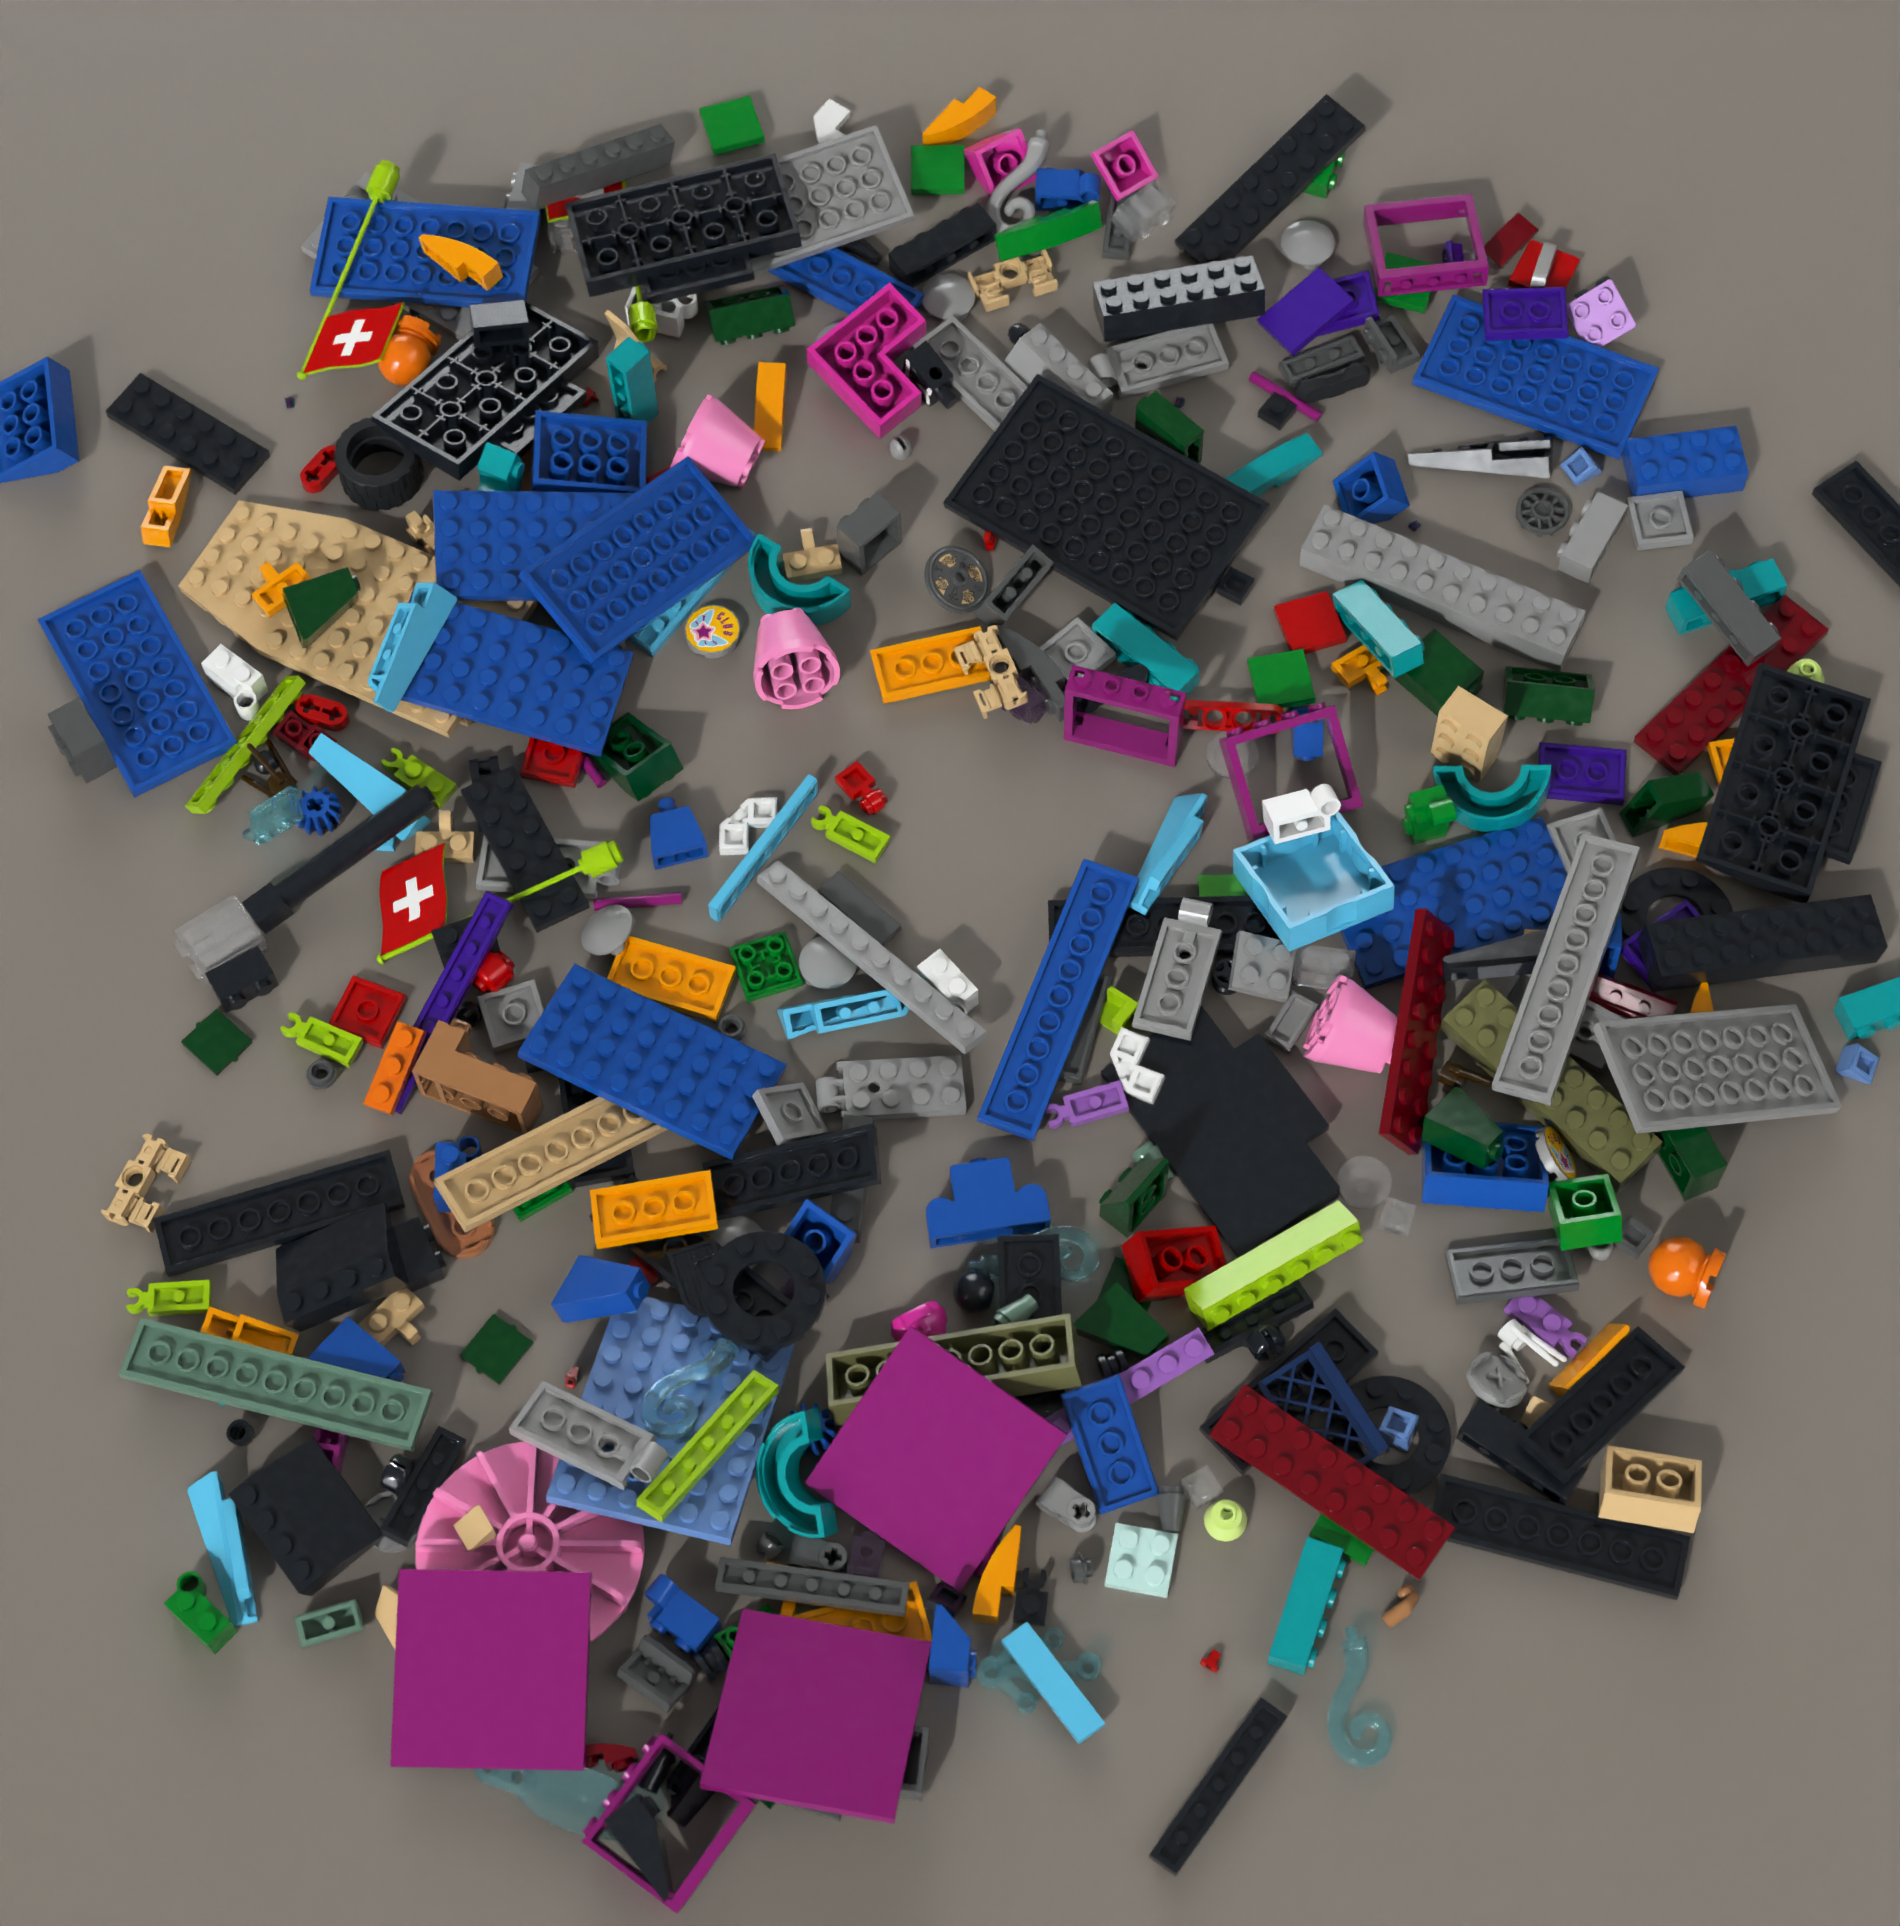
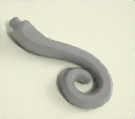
M1037 130L1036 137L1030 138L1023 161L997 185L989 198L987 214L996 223V233L1036 216L1034 205L1024 197L1010 199L1004 208V213L1008 217L1013 216L1018 209L1024 211L1022 220L1016 224H1006L1002 221L1001 207L1006 197L1016 187L1032 177L1037 172V169L1043 166L1050 148V142L1046 140L1047 132L1044 130Z

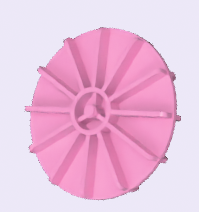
M527 1442L506 1444L484 1453L481 1450L475 1453L476 1457L457 1469L440 1488H436L433 1492L434 1496L427 1506L417 1535L415 1546L416 1569L592 1572L590 1643L595 1641L618 1620L622 1613L626 1612L628 1604L636 1591L643 1569L645 1553L643 1526L637 1523L547 1503L546 1494L559 1458ZM480 1504L497 1537L468 1552L454 1524L473 1507Z

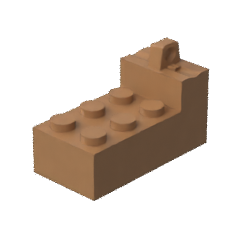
M454 1018L451 1024L448 1025V1023L438 1020L412 1070L420 1094L517 1133L525 1134L531 1131L544 1106L535 1079L527 1074L520 1073L516 1075L508 1072V1069L501 1064L492 1063L490 1065L481 1061L477 1055L473 1054L469 1042L472 1030L469 1023Z

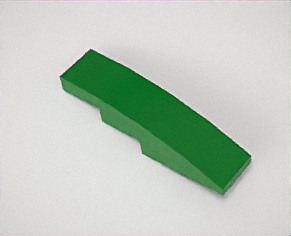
M1091 200L1071 210L1063 208L1045 217L1035 216L994 234L999 260L1004 261L1031 254L1103 228L1099 203Z

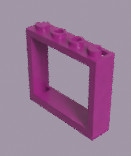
M1472 194L1364 205L1363 226L1378 297L1487 285L1489 266ZM1466 217L1475 260L1386 269L1377 226Z
M1072 665L1065 687L1064 740L1175 767L1182 745L1186 692ZM1078 673L1084 674L1083 678L1078 677ZM1170 696L1178 697L1179 703L1177 704V701L1171 700ZM1077 697L1169 719V734L1078 712ZM1076 721H1081L1082 725L1076 724Z
M1324 702L1308 706L1309 712L1298 715L1297 710L1280 715V721L1271 723L1270 718L1253 723L1254 729L1243 732L1242 727L1226 731L1227 737L1219 739L1248 840L1259 839L1270 834L1264 823L1258 824L1236 744L1318 719H1326L1348 797L1339 800L1341 804L1339 812L1344 813L1363 807L1335 705L1326 707Z
M661 1733L658 1738L652 1735L641 1751L645 1753V1756L637 1765L632 1762L625 1771L622 1779L626 1782L618 1792L613 1789L602 1803V1806L606 1809L600 1818L597 1819L593 1816L582 1832L586 1835L582 1843L677 1914L684 1907L757 1803L749 1797L727 1794L739 1803L738 1807L674 1896L663 1901L642 1871L599 1840L608 1827L604 1819L625 1804L664 1748L702 1775L704 1763L664 1733Z

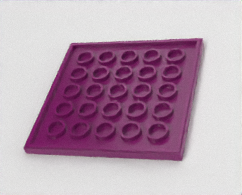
M910 1326L805 1481V1484L954 1589L961 1592L1065 1439L1067 1433L923 1333Z
M399 1569L390 1767L585 1771L592 1572Z
M743 1608L700 1780V1789L894 1824L932 1642Z

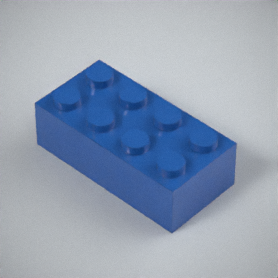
M1737 426L1626 439L1622 454L1631 497L1682 491L1684 498L1743 491L1749 474Z

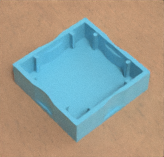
M1339 811L1335 815L1330 816L1331 830L1274 844L1269 835L1233 850V874H1235L1237 880L1289 952L1394 909L1395 885L1377 861L1363 849L1357 835Z

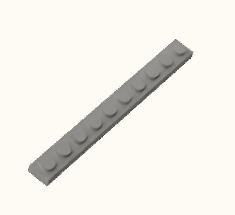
M777 860L757 875V883L962 1053H968L986 1038L987 1031L782 862Z

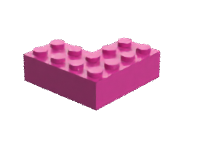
M888 283L807 348V364L879 439L921 407L922 392L893 361L926 335V320L891 283Z

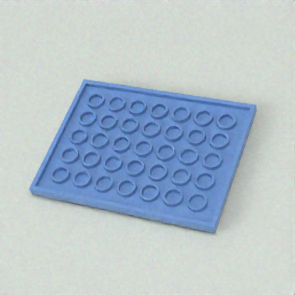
M645 1297L637 1311L611 1315L581 1399L655 1435L657 1444L667 1451L668 1458L653 1480L753 1370L778 1384L779 1392L662 1523L636 1505V1499L651 1482H642L630 1473L626 1478L627 1487L625 1490H622L561 1459L558 1461L547 1491L546 1502L731 1546L754 1476L758 1452L761 1444L765 1441L796 1343L781 1348L766 1363L751 1350L732 1344L729 1339L713 1328L708 1317L693 1315L681 1304ZM606 1445L602 1450L604 1452H611L614 1448L611 1445Z

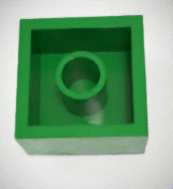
M1608 1173L1549 1182L1548 1209L1561 1251L1622 1242V1215Z

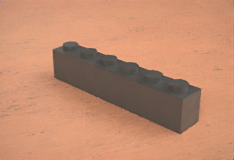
M658 124L525 169L521 193L535 211L545 208L547 204L580 196L670 165L675 141L664 127Z

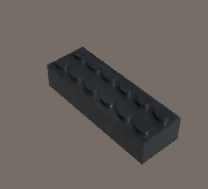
M1253 255L1093 282L1094 310L1105 342L1265 315V287Z

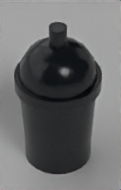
M668 1732L667 1736L672 1739L674 1734ZM664 1748L640 1781L638 1787L657 1795L671 1766L676 1762V1756Z

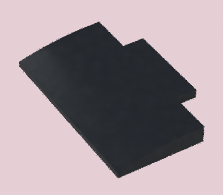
M775 153L565 203L589 297L643 285L649 303L655 304L755 280L750 259L802 247L800 231Z
M526 302L530 343L475 348L471 330L371 416L372 421L415 454L460 481L478 465L486 442L516 453L521 458L533 448L536 410L571 414L586 400V391L570 382L599 358L598 341Z
M1759 663L1696 861L1747 884L1798 903L1808 902L1823 856L1850 865L1882 763L1881 761L1855 753L1871 699Z
M1201 1005L1191 1041L1159 1033H1153L1149 1036L1150 1042L1139 1065L1163 1074L1165 1080L1154 1105L1127 1095L1124 1091L1129 1112L1153 1145H1158L1163 1157L1169 1160L1170 1168L1211 1223L1216 1225L1217 1231L1237 1258L1293 1227L1339 1197L1340 1186L1307 1144L1328 1131L1329 1124L1259 1033L1234 1049ZM1113 1063L1101 1071V1075L1107 1083L1120 1080Z

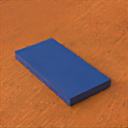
M1120 1374L1059 1394L1099 1514L1101 1515L1159 1494Z

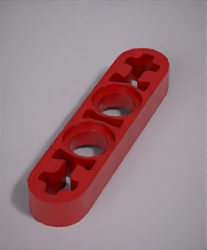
M1186 699L1185 710H1189L1190 715L1189 718H1184L1183 729L1229 731L1242 727L1244 732L1254 729L1253 723L1257 721L1256 713H1260V721L1269 719L1270 715H1276L1275 722L1281 720L1280 715L1285 712L1280 706L1274 704ZM1199 710H1202V720H1198ZM1212 710H1218L1223 714L1221 720L1214 722L1207 718V714ZM1240 712H1248L1252 716L1251 720L1247 723H1240L1235 717Z

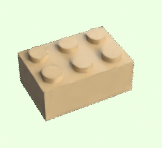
M1458 686L1439 710L1431 753L1443 763H1449L1452 766H1463L1465 777L1473 778L1480 782L1498 758L1508 715Z
M1607 1445L1600 1470L1598 1518L1694 1533L1701 1510L1702 1460Z

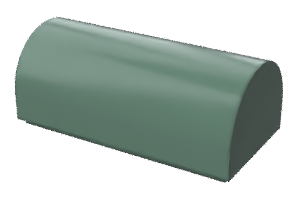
M356 1598L294 1617L301 1648L365 1630L363 1616Z

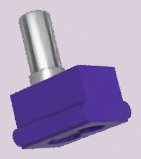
M1448 241L1442 251L1443 263L1475 260L1474 252L1463 251L1462 244Z

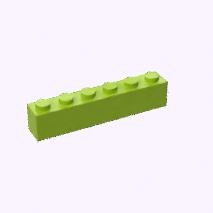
M1339 1200L1186 1287L1184 1292L1189 1310L1208 1331L1363 1242L1359 1221Z

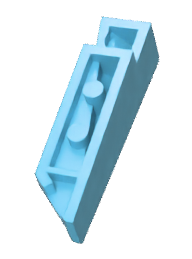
M435 582L416 583L411 603H398L368 677L369 687L376 694L373 699L374 703L388 712H394L457 602L456 596Z
M320 733L309 750V754L373 815L408 791L322 733ZM422 816L396 836L401 841H405L415 835L416 831H421L427 827L432 820Z
M1198 793L1177 796L1173 799L1138 874L1139 883L1130 902V908L1146 915L1200 839L1204 822L1200 818L1205 811L1208 795Z
M885 988L777 1009L787 1039L795 1038L815 1029L820 1034L903 1017L909 1011L906 1005Z
M213 1471L189 1486L187 1492L230 1620L237 1627L258 1622V1615L241 1512L231 1498L225 1499L223 1480L217 1471Z

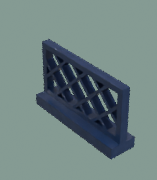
M1320 1341L1311 1346L1307 1352L1257 1383L1267 1400L1278 1407L1277 1402L1285 1403L1283 1410L1286 1413L1289 1405L1306 1408L1303 1422L1306 1426L1310 1409L1328 1413L1325 1430L1309 1428L1316 1433L1323 1434V1438L1326 1440L1327 1436L1346 1439L1343 1449L1345 1453L1348 1450L1349 1440L1363 1443L1369 1454L1357 1460L1363 1465L1390 1451L1389 1446ZM1307 1360L1315 1369L1312 1382L1295 1379L1297 1366ZM1292 1370L1291 1377L1283 1376ZM1318 1375L1324 1385L1316 1383ZM1277 1379L1289 1382L1286 1399L1272 1396L1266 1386ZM1293 1383L1311 1387L1308 1404L1290 1400ZM1315 1388L1330 1392L1332 1398L1329 1408L1312 1405ZM1335 1402L1337 1403L1341 1411L1333 1409ZM1332 1414L1347 1418L1349 1421L1347 1435L1329 1431ZM1352 1428L1358 1437L1351 1436Z

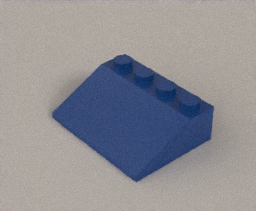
M47 356L1 381L0 483L58 473L79 462L70 370Z
M536 410L530 492H637L646 484L647 421Z
M1495 1122L1503 1130L1502 1144L1504 1145V1150L1501 1157L1497 1161H1493L1485 1170L1423 1141L1422 1203L1544 1212L1549 1178L1548 1172L1536 1150L1535 1141L1539 1137L1535 1136V1132L1545 1126Z

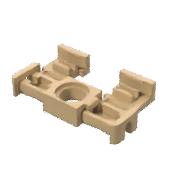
M1045 249L1041 250V256L1023 262L1020 261L1019 257L993 264V271L972 277L971 272L968 273V281L975 293V298L979 299L980 297L986 312L1008 306L1009 295H1002L1001 292L1026 284L1027 280L1029 284H1033L1032 292L1034 297L1058 290V281L1052 276L1053 265ZM1006 270H1014L1018 273L1014 278H1006L1003 275Z
M996 625L987 627L988 631L985 633L982 630L975 632V643L970 641L953 648L964 675H968V669L971 667V664H978V661L981 664L984 661L994 685L990 684L989 689L982 692L980 689L973 691L974 698L984 719L988 718V712L1002 707V704H1004L1006 710H1010L1027 703L1029 700L1027 691L1022 693L1016 678H1019L1018 671L1008 649H1002L996 636L999 635ZM961 653L964 654L967 663H965L964 659L961 656ZM999 662H1005L1009 665L1008 669L1002 673L995 672L993 668ZM979 695H982L986 705L983 704L982 699H980Z
M143 1134L142 1137L145 1143L135 1161L128 1160L115 1184L118 1191L107 1211L101 1209V1213L111 1222L122 1226H127L130 1222L144 1227L149 1233H153L155 1229L153 1218L162 1216L165 1211L161 1204L154 1201L152 1204H148L144 1199L145 1194L157 1175L156 1173L160 1174L161 1171L167 1172L168 1177L179 1184L192 1160L187 1154L171 1149L165 1140L161 1138L156 1140L150 1134ZM137 1173L143 1174L140 1184L136 1186L129 1185L128 1182L132 1175Z

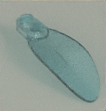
M585 1767V1771L493 1769L490 1773H487L485 1769H474L476 1777L481 1782L517 1795L526 1807L542 1819L562 1829L586 1836L582 1832L591 1818L595 1816L599 1819L606 1808L602 1806V1803L613 1789L618 1792L623 1786L619 1781ZM520 1771L523 1774V1780L517 1784L514 1776ZM633 1791L627 1801L638 1794ZM609 1827L606 1828L599 1838L618 1840Z

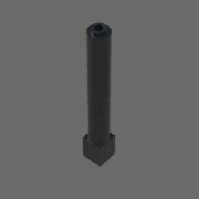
M418 784L282 881L276 885H273L271 882L244 900L242 904L259 928L267 934L294 914L292 911L294 907L435 807L432 802L436 798L427 786L420 788Z

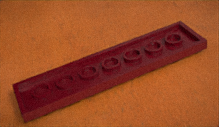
M1784 595L1763 615L1768 622L1776 626L1781 640L1773 650L1747 667L1730 646L1635 736L1633 742L1674 776L1680 775L1708 749L1709 742L1716 741L1742 716L1759 663L1787 671L1793 663L1801 660L1827 635L1829 629L1787 595Z
M1426 908L1415 909L1379 1134L1408 1155H1419L1420 1144L1422 1143L1424 1117L1428 1111L1429 1087L1433 1079V1061L1437 1055L1436 1043L1438 1031L1441 1028L1442 1005L1446 999V981H1444L1442 958L1451 955V949L1455 943L1454 931Z
M1245 1384L1209 1434V1437L1419 1581L1455 1530L1452 1524Z

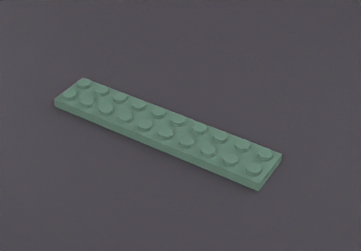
M140 1318L119 1372L122 1379L412 1452L414 1451L433 1397V1392L430 1389L145 1318Z

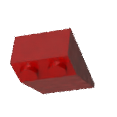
M1216 1225L1138 1231L1121 1245L1137 1302L1166 1300L1185 1295L1184 1289L1227 1264Z

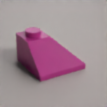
M1017 128L985 138L963 149L973 175L988 195L991 196L997 185L1023 161L1028 146L1021 128ZM1037 172L1013 191L1035 181Z
M1133 130L1090 154L1116 201L1159 178Z

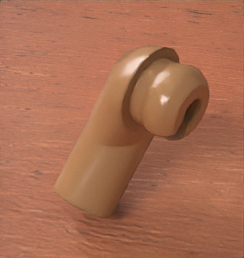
M1407 1584L1400 1588L1397 1594L1402 1601L1381 1615L1389 1628H1393L1407 1618L1420 1600L1418 1591L1415 1592L1412 1585Z

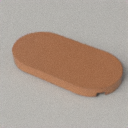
M436 1149L426 1151L416 1159L409 1174L410 1188L426 1222L429 1224L438 1246L447 1255L458 1259L478 1256L493 1241L495 1235L494 1219L465 1233L452 1212H438L433 1200Z

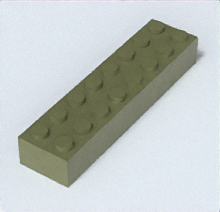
M1483 979L1442 1019L1441 1031L1494 1078L1518 1009L1486 979ZM1568 1056L1551 1106L1513 1096L1544 1126L1553 1127L1564 1140L1567 1147L1597 1175L1608 1173L1613 1190L1617 1193L1660 1151L1663 1141L1653 1132L1636 1134L1626 1108L1570 1056Z
M1070 1313L928 1337L1014 1397L1082 1386L1077 1332ZM899 1342L826 1353L828 1408L836 1426L844 1425Z

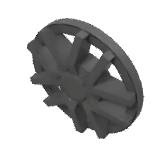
M1534 488L1525 492L1519 498L1516 506V518L1520 522L1522 529L1525 528L1540 537L1547 534L1552 536L1553 533L1559 531L1566 525L1569 516V507L1565 498L1557 491L1549 488ZM1543 493L1545 495L1540 500L1535 494ZM1549 495L1555 498L1551 503L1547 501ZM1529 497L1534 502V504L1528 502L1526 498ZM1558 502H1560V503L1562 504L1563 508H1559V507H1555V506H1556V504H1557ZM1521 506H1524L1527 510L1521 511ZM1553 514L1564 515V517L1561 518V517L1555 516V515H1553ZM1527 516H1531V517H1532V518H1530V519H1528V520H1526V521L1524 520V517H1527ZM1552 522L1557 523L1558 525L1553 527ZM1537 523V528L1531 525ZM1541 523H1546L1548 529H1541Z

